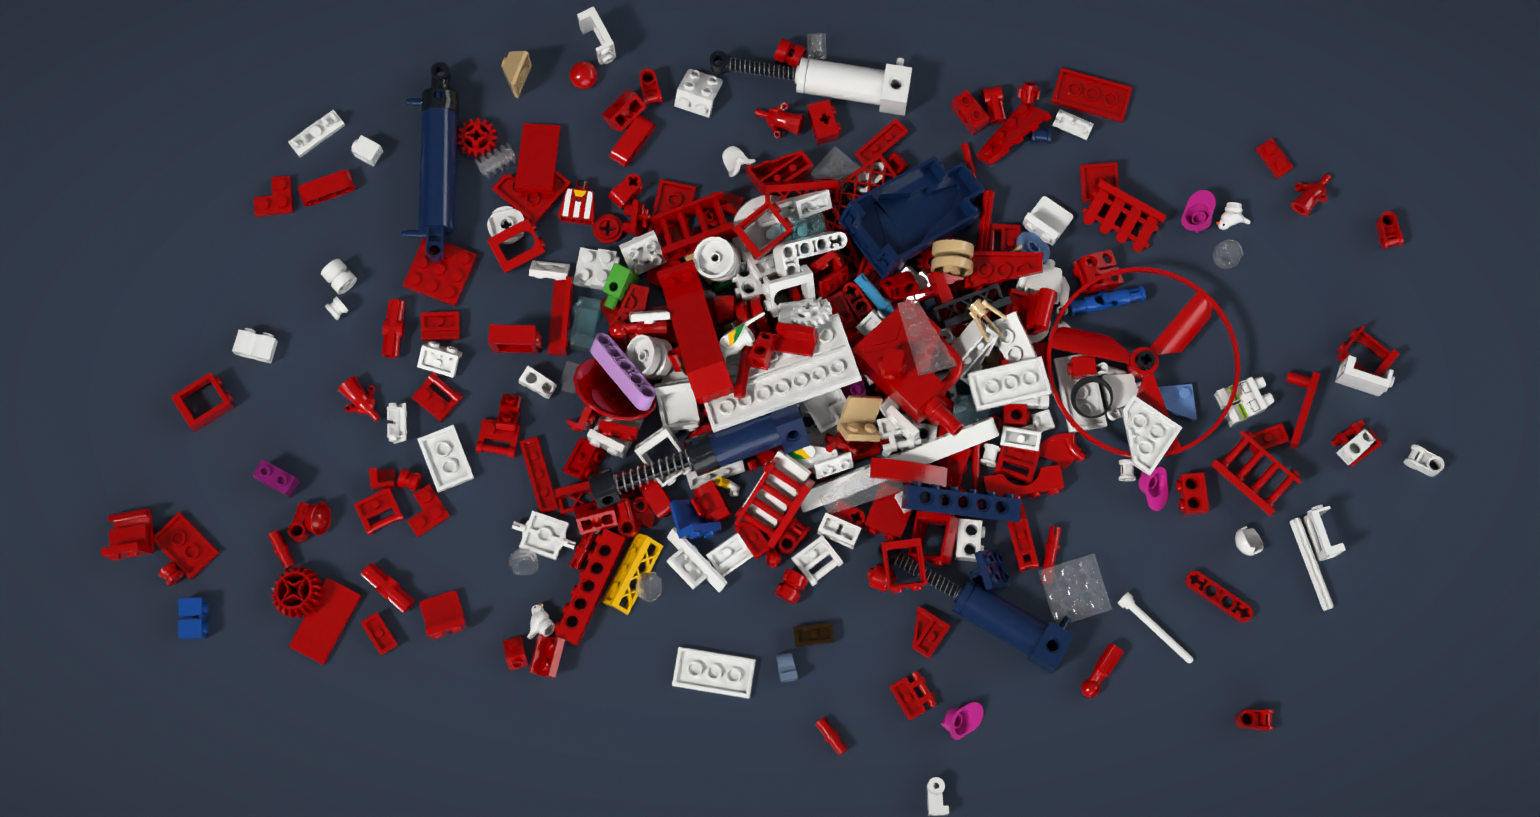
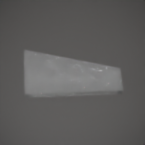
M917 299L898 303L899 313L918 376L956 366V361L951 357L946 345L938 336L936 329L933 328Z
M870 466L821 495L819 499L828 513L832 514L903 491L904 486L901 482L870 478Z

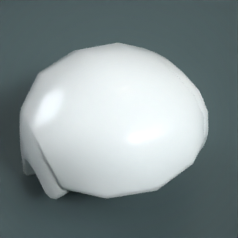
M1245 526L1236 532L1235 543L1243 554L1253 556L1263 551V542L1255 529H1246L1248 527Z

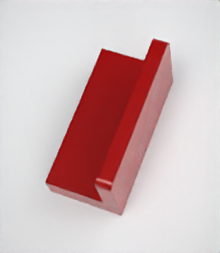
M777 322L778 340L775 346L776 352L813 356L818 339L815 327Z

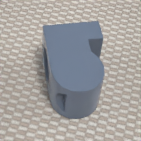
M792 653L777 654L776 659L781 683L798 680Z

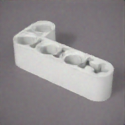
M828 231L777 244L773 249L777 275L781 278L800 273L799 259L826 253L831 250L842 249L847 244V236L843 232ZM820 240V247L818 248L817 243ZM803 244L804 248L801 252L800 247ZM786 248L787 253L784 256L783 251ZM789 267V268H790V272H789V274L787 275V268Z

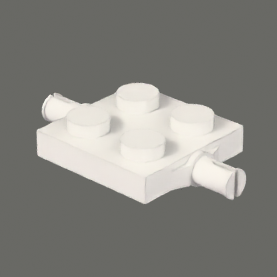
M532 511L526 524L513 522L512 529L522 532V540L519 545L521 549L553 560H557L559 551L563 546L575 549L577 542L566 539V532L569 527L568 522Z

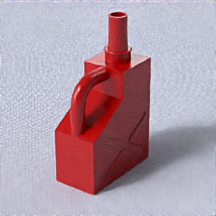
M907 299L852 348L856 365L918 425L928 416L930 420L935 419L951 435L955 436L963 429L964 424L946 408V402L944 401L946 400V392L962 376L964 369L963 359L957 350L941 336V328L911 300ZM885 347L905 351L907 369L905 374L902 373L901 380H888L881 376L878 362L879 358L884 356ZM939 351L952 363L951 372L943 380H940L933 374Z

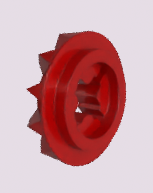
M605 214L594 222L593 233L599 242L606 244L615 243L621 238L623 225L618 217ZM608 223L611 229H614L613 231H610L609 236H607L606 231L603 230L607 227Z

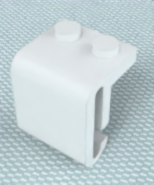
M601 415L594 429H590L587 434L589 443L597 448L602 447L613 456L624 458L633 442L606 437L600 434L598 429L599 422L604 420L636 427L639 431L644 418L634 421H623Z

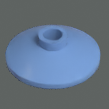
M1023 232L1017 237V247L1023 245V248L1019 250L1020 252H1043V263L1049 259V246L1035 233Z

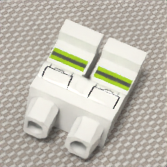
M1250 377L1238 383L1235 398L1225 416L1230 427L1264 412L1268 406L1274 403L1271 393L1261 396L1259 392L1260 389L1266 387L1263 377L1255 379ZM1232 386L1217 390L1214 394L1221 410L1227 405Z

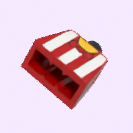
M577 180L576 189L567 188L558 212L560 222L594 225L595 197L593 191L587 190V181Z

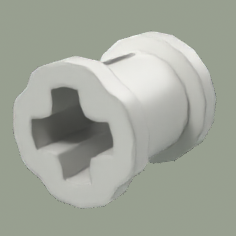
M985 443V450L982 459H980V464L996 467V457L1001 448Z
M1132 459L1119 460L1121 473L1119 481H1135L1136 476H1134Z

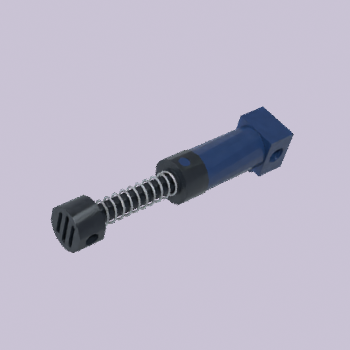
M796 403L715 433L713 431L705 432L686 439L687 448L685 453L680 451L678 456L673 453L672 458L666 456L664 461L659 458L658 463L652 461L649 466L644 464V468L637 466L635 471L630 468L629 473L626 474L623 471L621 476L618 474L614 475L611 468H607L590 474L587 477L599 510L622 503V490L627 492V488L630 487L634 490V486L639 485L642 487L641 483L644 482L648 485L650 480L656 482L658 477L663 480L664 475L670 477V473L675 472V474H678L677 471L681 469L685 472L687 467L695 470L697 476H701L783 446L785 454L810 446L811 442Z

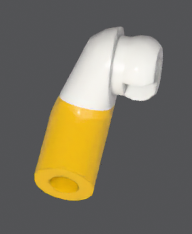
M721 476L715 479V485L730 490L729 495L731 497L739 496L741 489L738 484Z

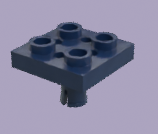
M981 550L974 553L979 569L969 573L972 581L977 583L983 580L986 590L1010 587V578L1005 571L1003 556L999 550Z

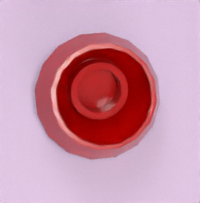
M325 502L309 506L305 514L307 530L317 536H321L328 530L331 523V510Z

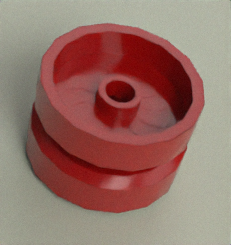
M762 294L752 297L750 303L744 300L735 304L739 325L765 312V315L747 326L756 330L755 340L761 331L776 333L775 319L769 311L766 312L763 304L766 298Z

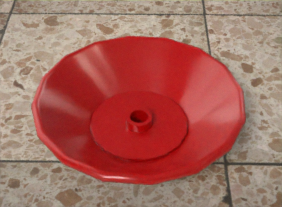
M595 358L585 360L576 368L573 377L575 391L585 405L598 414L614 420L634 421L647 417L655 410L657 404L656 396L649 410L642 411L637 409ZM646 378V380L652 385V387H654V383L651 381V379Z

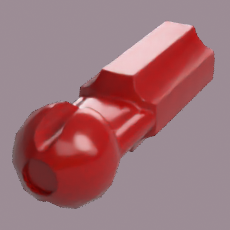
M616 320L611 323L609 330L611 336L616 339H621L631 334H643L651 337L667 336V320H655L656 323L644 324V321L626 324L621 320Z
M1108 644L1095 664L1090 678L1082 683L1081 692L1085 697L1094 698L1099 694L1101 683L1105 677L1110 675L1124 653L1115 644Z

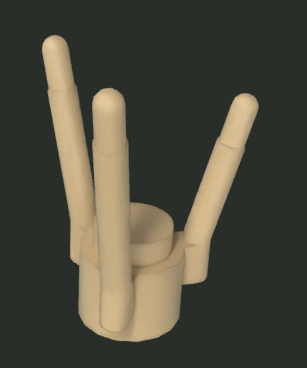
M979 298L968 309L971 311L969 314L974 319L986 342L989 341L979 321L983 317L999 337L1003 338L999 329L987 317L986 313L988 310L986 308L1004 320H1007V316L991 306L986 300L982 301Z

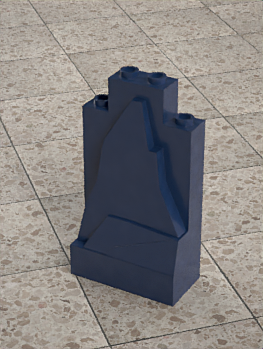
M934 156L850 201L838 222L882 280L900 271L909 259L931 248L934 242L945 240L972 225L980 215L972 203L980 199L985 189L963 161L945 170L943 164Z

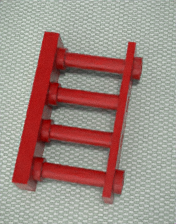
M722 191L711 193L709 196L666 212H659L651 217L656 229H662L666 246L662 247L661 251L667 263L693 254L697 245L706 238L720 237L728 241L738 237L733 230L735 227L733 222L727 223L721 205L726 204L727 201ZM715 208L720 226L709 230L704 211ZM697 214L702 233L691 236L686 218ZM679 221L684 239L674 243L668 225Z
M1241 430L1239 434L1243 438L1223 460L1217 461L1215 459L1211 466L1271 516L1275 512L1273 509L1274 502L1293 481L1300 484L1302 482L1299 479L1301 475L1293 468L1289 471L1254 441L1256 437L1251 432ZM1250 442L1258 451L1238 473H1231L1228 470L1229 464ZM1265 455L1273 462L1272 465L1253 486H1246L1243 483L1244 477ZM1280 468L1288 476L1268 498L1263 500L1258 496L1259 490Z
M777 457L772 462L768 461L762 470L765 472L746 505L744 507L740 506L735 516L738 518L734 523L738 525L744 519L768 534L767 537L770 540L767 545L773 549L815 484V481L808 478L805 484L803 482L799 483L774 467L779 460ZM770 473L796 489L797 497L790 498L766 483L765 481ZM760 489L785 503L786 507L789 508L787 513H780L756 496ZM751 504L777 519L779 523L777 529L775 527L771 528L749 514L747 511Z

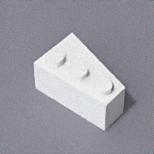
M973 319L951 345L963 359L964 369L960 379L968 385L967 373L982 370L983 366L981 364L985 356H989L999 337L981 319L979 321L989 338L988 342L985 341ZM943 354L939 361L951 372L952 363Z

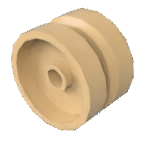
M950 239L939 240L932 244V255L935 258L931 261V272L936 271L960 277L969 276L973 273V262L970 260L974 256V245L972 243Z

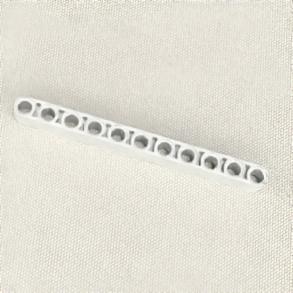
M988 417L963 427L955 436L947 433L916 445L915 448L903 450L883 459L929 464L999 436V432L993 417ZM870 463L814 485L800 507L802 512H806L886 481V479L870 478Z

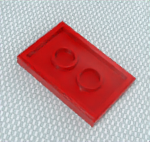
M178 512L153 536L154 543L191 580L220 553L181 512Z

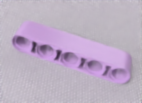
M596 334L590 349L593 357L637 409L642 411L649 410L656 395L655 389L608 334Z

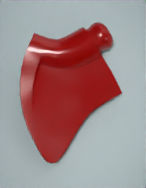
M1073 433L1053 435L1039 445V451H1041L1039 457L1056 462L1064 470L1075 459L1082 462L1087 454L1076 443V434Z

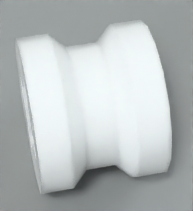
M337 296L331 304L325 305V308L336 320L340 318L342 313L349 311Z

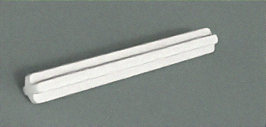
M1294 518L1290 521V525L1321 607L1324 611L1332 609L1334 605L1300 518Z

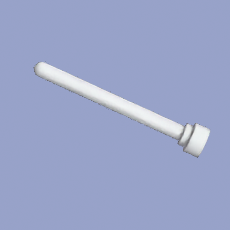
M1129 592L1117 602L1122 608L1130 609L1187 663L1193 662V657L1134 603L1135 600H1133V596Z

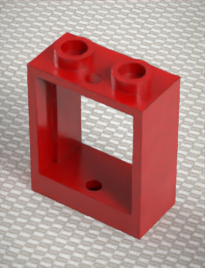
M769 200L733 228L734 232L758 261L772 251L777 244L782 243L794 233L791 229L794 226L787 217L783 219L779 214L782 210L775 202L771 204ZM770 210L786 231L759 251L744 230Z
M489 324L488 343L493 353L538 354L539 348H542V336L537 331L536 325Z
M211 372L171 396L185 421L194 432L234 408L231 403L234 400L228 391L224 392L221 387L224 383L218 375L214 376ZM211 382L223 402L195 419L184 399Z
M917 511L911 539L921 538L922 549L928 524L946 526L940 556L923 554L924 564L925 562H931L932 565L942 567L943 564L950 565L959 519L952 514ZM916 547L909 548L907 556L914 559L915 562H917Z
M921 538L881 543L886 589L891 590L892 594L901 593L903 588L911 587V591L923 590V586L927 585ZM916 547L920 581L892 584L887 551Z

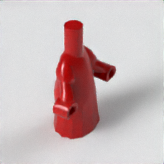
M787 102L782 103L778 107H772L768 111L756 109L755 116L766 119V123L772 128L775 138L782 136V132L777 127L799 136L805 115L783 112L782 110H787L789 107Z
M1325 174L1319 182H1310L1308 184L1295 183V191H1305L1291 202L1292 209L1300 215L1309 216L1319 199L1321 202H1326L1327 188L1325 185L1330 181L1331 176Z
M352 376L343 382L337 391L355 405L347 404L344 410L347 413L369 414L377 422L381 416L374 410L375 387L370 385L367 388L369 392L367 395L356 376Z
M840 432L835 437L829 433L825 435L824 441L830 443L826 446L827 452L842 449L851 452L853 456L857 455L859 448L851 447V445L860 441H846Z

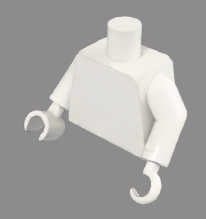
M1048 259L1043 264V273L1019 278L1015 289L1027 294L1036 290L1040 291V288L1055 290L1057 295L1054 304L1058 305L1060 302V306L1056 309V314L1058 315L1059 308H1062L1069 299L1070 286L1066 278L1062 276L1061 268L1055 267L1056 262ZM1068 308L1065 310L1064 316L1068 313Z
M1105 362L1099 363L1096 367H1099L1101 371L1097 372V376L1104 374L1101 378L1110 385L1113 391V402L1107 411V416L1112 421L1123 418L1122 411L1132 396H1137L1141 382L1136 383L1134 376L1128 374L1127 371L1108 366ZM1101 384L1108 408L1110 405V394L1107 388Z

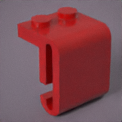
M1011 288L1009 289L1008 296L1012 303L1005 305L1003 314L1006 316L1017 311L1027 335H1037L1049 327L1057 292L1049 288H1040V291L1036 290L1027 294Z
M149 508L109 515L108 522H114V529L109 530L110 547L101 548L102 557L109 558V561H118L154 552L152 514Z

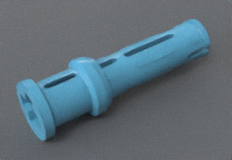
M861 273L853 280L874 303L877 311L880 310L887 317L895 310L891 305V301L885 300L864 273Z

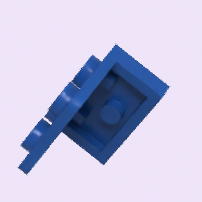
M690 499L670 502L679 539L710 538L715 536V532L722 529L720 522L706 523L705 519L697 514Z

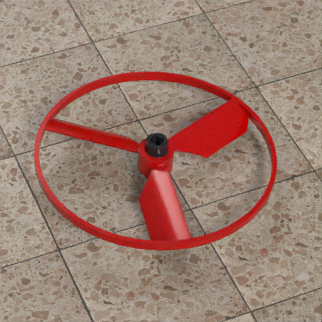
M1131 267L1111 271L1096 277L1078 289L1069 298L1056 317L1050 331L1046 351V370L1052 395L1060 411L1071 426L1098 447L1117 455L1131 457L1130 452L1113 448L1092 437L1067 412L1057 393L1051 369L1052 348L1126 363L1130 374L1135 378H1142L1136 397L1170 419L1153 374L1159 365L1158 355L1182 352L1211 318L1213 307L1225 325L1233 348L1235 372L1232 391L1222 414L1205 434L1183 447L1180 446L1176 436L1163 457L1185 451L1210 435L1227 415L1235 398L1240 376V355L1237 340L1229 320L1215 300L1190 280L1169 271L1149 267ZM1133 272L1159 274L1177 280L1197 292L1150 348L1139 347L1131 354L1108 335L1064 326L1057 328L1063 313L1080 293L1093 284L1111 276Z

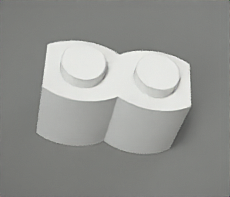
M249 328L238 330L232 349L235 355L272 363L278 343L274 335L269 333L255 334L256 331Z

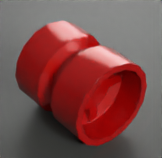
M782 38L776 49L774 60L782 64L787 62L789 67L796 69L797 65H800L801 58H805L807 48L799 44L794 46L792 41Z
M787 568L782 576L783 583L778 584L774 594L796 605L801 596L800 590L805 589L809 580L798 572Z

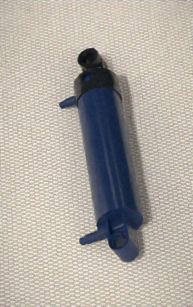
M436 62L431 67V88L422 92V98L406 99L407 105L421 106L422 113L418 230L402 231L401 235L407 238L426 239V253L430 261L434 263L441 262L445 257L446 235L454 232L459 94L455 90L450 89L451 73L448 65L444 62ZM439 72H445L443 76H437ZM434 249L440 250L437 255L431 254Z

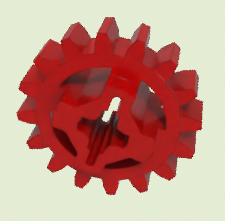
M479 118L476 119V122L470 119V124L464 122L465 128H459L458 130L461 134L457 135V139L460 140L457 143L459 147H462V152H467L468 157L474 154L476 159H478L480 154L483 158H485L486 152L491 154V148H496L494 142L498 141L497 136H495L497 131L493 129V124H488L486 119L480 122ZM466 142H467L468 144H471V145L473 146V148L469 147V146L466 144Z

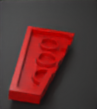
M632 283L613 321L621 320L626 324L636 323L629 320V313L646 311L651 287ZM610 330L607 333L624 353H626L630 341L637 336L636 334L626 335L624 338L616 339L611 336Z

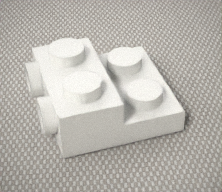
M580 247L573 285L603 290L614 262L620 264V257H618L617 251L599 248L598 250Z

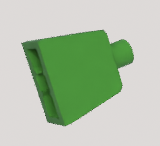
M614 262L603 287V292L608 295L604 306L614 310L618 301L623 302L632 283L638 284L640 278L630 269Z

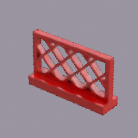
M881 153L839 183V203L835 204L838 212H840V208L845 209L847 207L841 205L842 195L853 196L852 200L855 197L861 196L856 194L857 184L867 186V192H869L870 186H880L871 184L872 174L882 175L881 185L884 184L885 176L897 177V174ZM880 160L884 165L883 172L873 171V163ZM861 172L869 173L868 183L859 182L858 174ZM846 183L854 184L853 194L843 192V185ZM833 188L829 190L830 194H833Z

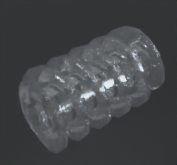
M508 142L507 148L500 145L501 152L496 148L493 149L494 155L488 152V159L481 156V163L477 159L474 160L483 176L485 175L490 179V172L497 175V168L503 172V165L510 168V161L517 164L516 156Z

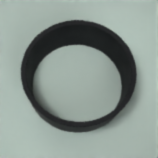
M1088 376L1082 378L1074 385L1071 391V404L1078 414L1087 418L1103 416L1110 409L1113 402L1112 388L1100 377ZM1091 382L1102 384L1110 394L1109 407L1103 413L1096 416L1083 414L1076 405L1078 390L1083 385Z

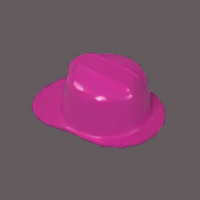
M1200 190L1189 198L1181 218L1185 229L1200 233V231L1206 230L1211 225L1216 199L1210 191Z
M1161 466L1156 467L1150 476L1141 471L1138 483L1139 489L1146 495L1148 506L1154 511H1159L1166 505L1169 496L1166 470Z
M971 702L962 708L953 707L946 713L945 719L941 721V725L950 732L954 740H959L974 731L982 722V705L978 702Z

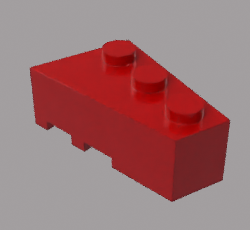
M803 150L780 156V158L771 161L766 160L757 165L745 166L746 175L761 195H765V192L761 191V183L802 180L813 172V163ZM777 192L770 193V195H779Z

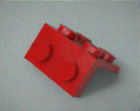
M455 590L420 602V608L426 624L425 631L430 639L437 640L445 637L444 634L450 632L455 634L468 627L458 593Z

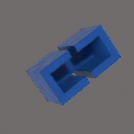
M204 598L178 599V616L182 617V619H189L178 620V638L182 640L206 639V634L209 633V623L205 621L206 614H209V603Z

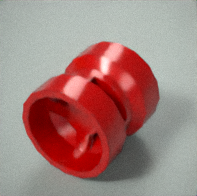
M402 468L397 480V486L402 488L408 487L416 492L422 480V473H412L409 469Z

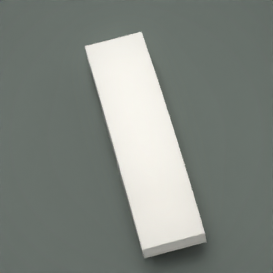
M828 189L775 202L782 210L779 214L783 219L787 217L789 220L803 219L832 208ZM770 210L755 221L756 227L759 229L774 223L781 224Z

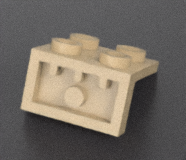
M848 396L837 425V429L846 441H880L882 435L874 423L883 402L882 397Z

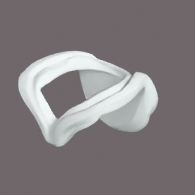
M735 146L728 147L722 154L724 165L730 177H734L739 173L741 165H752L756 162L755 159H748L742 150Z

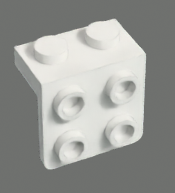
M688 69L677 89L674 106L709 118L712 113L714 99L722 86L723 80L698 70Z
M1043 196L1031 213L1028 212L1022 225L1029 232L1039 236L1042 241L1053 246L1072 221L1073 215L1048 197Z

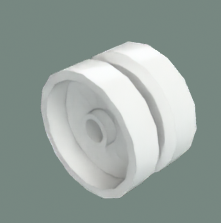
M709 237L697 245L693 261L701 275L715 282H724L737 274L741 264V257L738 249L732 243L720 237Z
M642 334L634 337L627 346L625 355L641 374L648 379L660 380L664 378L672 366L667 355L672 350V346L667 340Z

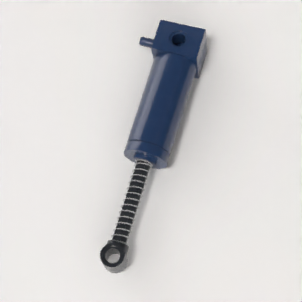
M880 544L878 547L877 556L879 560L883 562ZM900 549L892 550L893 554L888 556L889 563L891 565H899L900 568H904L908 573L911 572L913 576L916 575L917 578H920L918 562L906 557L905 554H901L902 550ZM927 567L925 568L927 583L935 586V589H940L944 594L947 593L953 597L954 603H956L952 609L954 613L1028 655V661L1050 674L1053 673L1075 636L1066 630L1071 621L1070 617L1064 616L1059 626L1052 621L1046 624L990 590H986V588L971 579L966 587L963 585L959 588V585L956 586L950 580L947 581L945 577L942 578L936 572L934 573L932 570L927 569ZM1047 644L1053 645L1055 651H1050Z

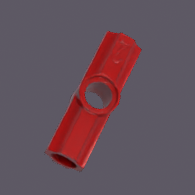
M399 299L388 301L387 317L383 322V357L399 358L401 338H403L405 331V322L403 321L405 301Z
M371 562L363 569L361 575L375 587L377 592L387 601L390 600L401 612L405 613L413 606L415 600L376 564Z

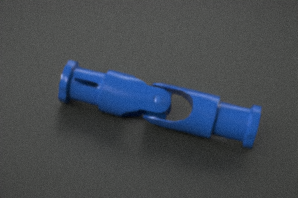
M1141 284L1136 288H1122L1110 293L1104 292L1084 296L1083 299L1072 301L1068 309L1071 316L1082 312H1096L1111 307L1129 305L1130 302L1146 301L1144 286ZM1102 298V305L1098 304L1096 300Z

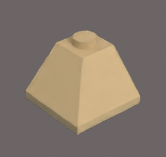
M527 51L509 52L508 56L504 57L501 65L516 98H519L532 67Z

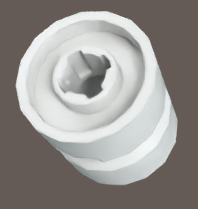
M335 259L323 268L321 275L341 295L354 286L357 278L350 270L346 271L347 267L340 259Z

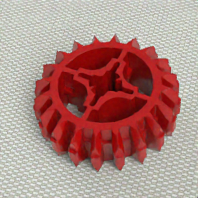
M292 566L291 571L285 569V575L279 574V581L274 580L276 587H271V589L275 593L270 596L272 599H275L272 603L276 606V610L280 613L282 612L283 616H289L292 619H295V617L302 618L303 614L309 616V610L316 611L315 604L321 605L318 598L323 597L319 593L324 590L320 585L322 581L311 569H305L303 566H299V568ZM297 579H303L302 581L299 580L297 583H292ZM299 601L302 602V603L299 604V605L291 606L292 604L295 605V604H296L297 602H299Z

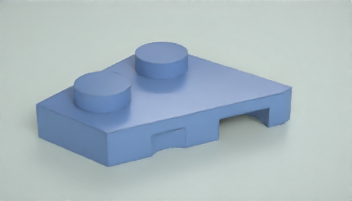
M1192 384L1159 387L1167 411L1177 416L1186 417L1190 421L1197 420Z

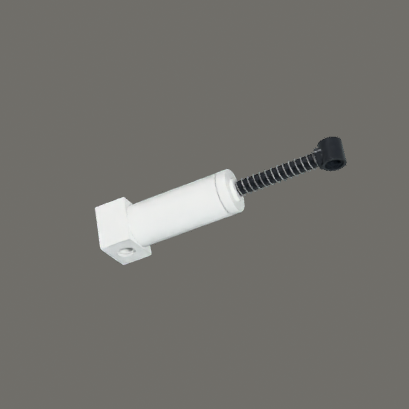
M721 50L713 52L710 56V68L712 72L718 75L734 70L735 72L740 71V73L745 72V74L754 73L760 76L767 75L774 78L792 79L797 84L796 93L880 105L879 112L905 116L912 67L903 66V58H897L896 65L886 64L885 70L804 57L801 58L800 65H797V68L794 69V67L775 66V64L770 65V63L765 64V62L762 64L755 61L732 59V56L727 55ZM717 60H721L724 62L721 65L715 64Z

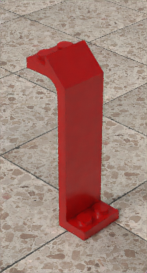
M693 260L656 272L665 295L685 370L695 399H697L699 404L734 393L735 386L726 367L700 276Z

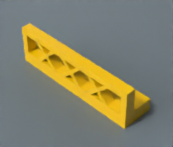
M638 533L631 542L601 602L628 615L663 545L647 535ZM651 543L656 548L651 555H648L647 549ZM645 562L644 571L639 573L638 567L640 563ZM636 579L637 584L635 588L630 590L629 584L631 580ZM627 596L628 602L625 608H623L619 604L622 598Z

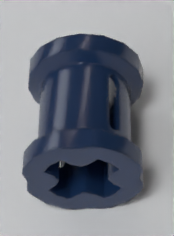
M1051 127L1037 129L1034 132L1031 131V143L1046 142L1050 144Z

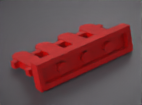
M1098 180L1094 186L1098 190L1097 192L1093 191L1091 194L1094 197L1088 209L1083 208L1082 213H1084V224L1090 225L1095 220L1100 222L1099 231L1102 234H1107L1113 229L1117 232L1115 239L1118 243H1124L1128 238L1134 241L1132 249L1135 252L1142 251L1144 247L1148 248L1150 244L1147 241L1153 230L1158 231L1159 229L1156 226L1157 223L1164 222L1167 215L1104 180ZM1108 195L1111 196V197H1113L1114 200H1113V201L1109 200V199L1107 198ZM1105 203L1110 208L1105 217L1102 218L1098 214ZM1126 204L1131 207L1130 210L1124 208V205ZM1120 212H1122L1126 217L1122 225L1118 227L1114 223ZM1141 213L1147 216L1146 220L1140 217ZM1138 221L1143 225L1137 236L1131 234V231Z

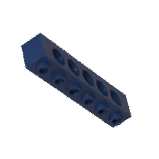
M910 482V485H904L901 505L903 509L1019 523L1022 499H1016L1014 494L1004 493V497L997 496V492L985 491V495L978 494V490L967 489L966 492H960L959 487L948 486V490L941 489V485L929 484L928 488L922 487V483ZM923 492H926L928 495L926 502L921 501V494ZM942 494L946 496V503L943 505L939 501ZM960 497L965 499L963 507H960L958 504ZM979 499H982L984 502L982 509L977 507ZM1000 501L1002 503V509L998 512L996 510V504Z

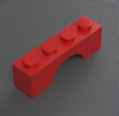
M1060 465L1041 467L1037 479L1025 486L1012 484L1003 474L984 476L982 479L984 494L985 491L997 492V496L1004 497V493L1014 494L1016 499H1022L1025 496H1029L1031 499L1038 498L1044 493L1057 495L1064 488Z

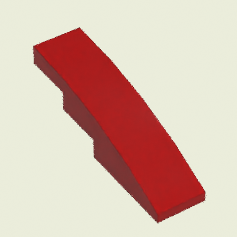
M871 457L870 478L907 483V485H910V482L922 483V486L935 484L946 488L948 468Z

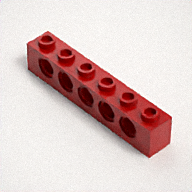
M604 529L602 533H598L595 540L597 545L594 550L589 552L587 561H589L587 567H583L578 578L581 580L578 586L574 585L570 594L572 599L570 603L565 604L562 611L564 616L561 621L558 620L554 628L556 637L565 639V642L577 647L626 544L625 537L607 529ZM604 547L611 549L610 554L607 556L600 554L601 549ZM595 565L603 567L602 571L598 574L592 572ZM592 582L595 585L594 589L589 592L585 591V584ZM579 600L586 601V606L583 609H577L576 603ZM570 618L578 619V624L575 627L568 626Z

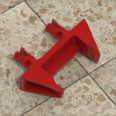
M936 271L927 273L930 287L917 290L915 295L925 294L917 299L918 302L934 298L936 305H941L954 300L949 286L952 283L964 280V278ZM943 308L939 309L941 321L945 320L949 311ZM971 321L949 327L953 336L957 339Z

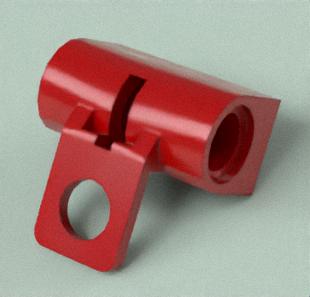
M714 480L708 481L693 491L697 499L691 498L690 500L700 517H707L709 522H722L733 516L721 490L715 485Z

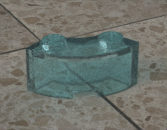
M579 296L577 304H573L572 314L575 315L572 330L569 329L567 338L570 341V349L590 352L597 334L595 332L597 322L600 319L602 300Z
M972 393L964 396L956 395L952 414L964 426L970 425L974 421L985 419L990 415L991 409L976 412Z

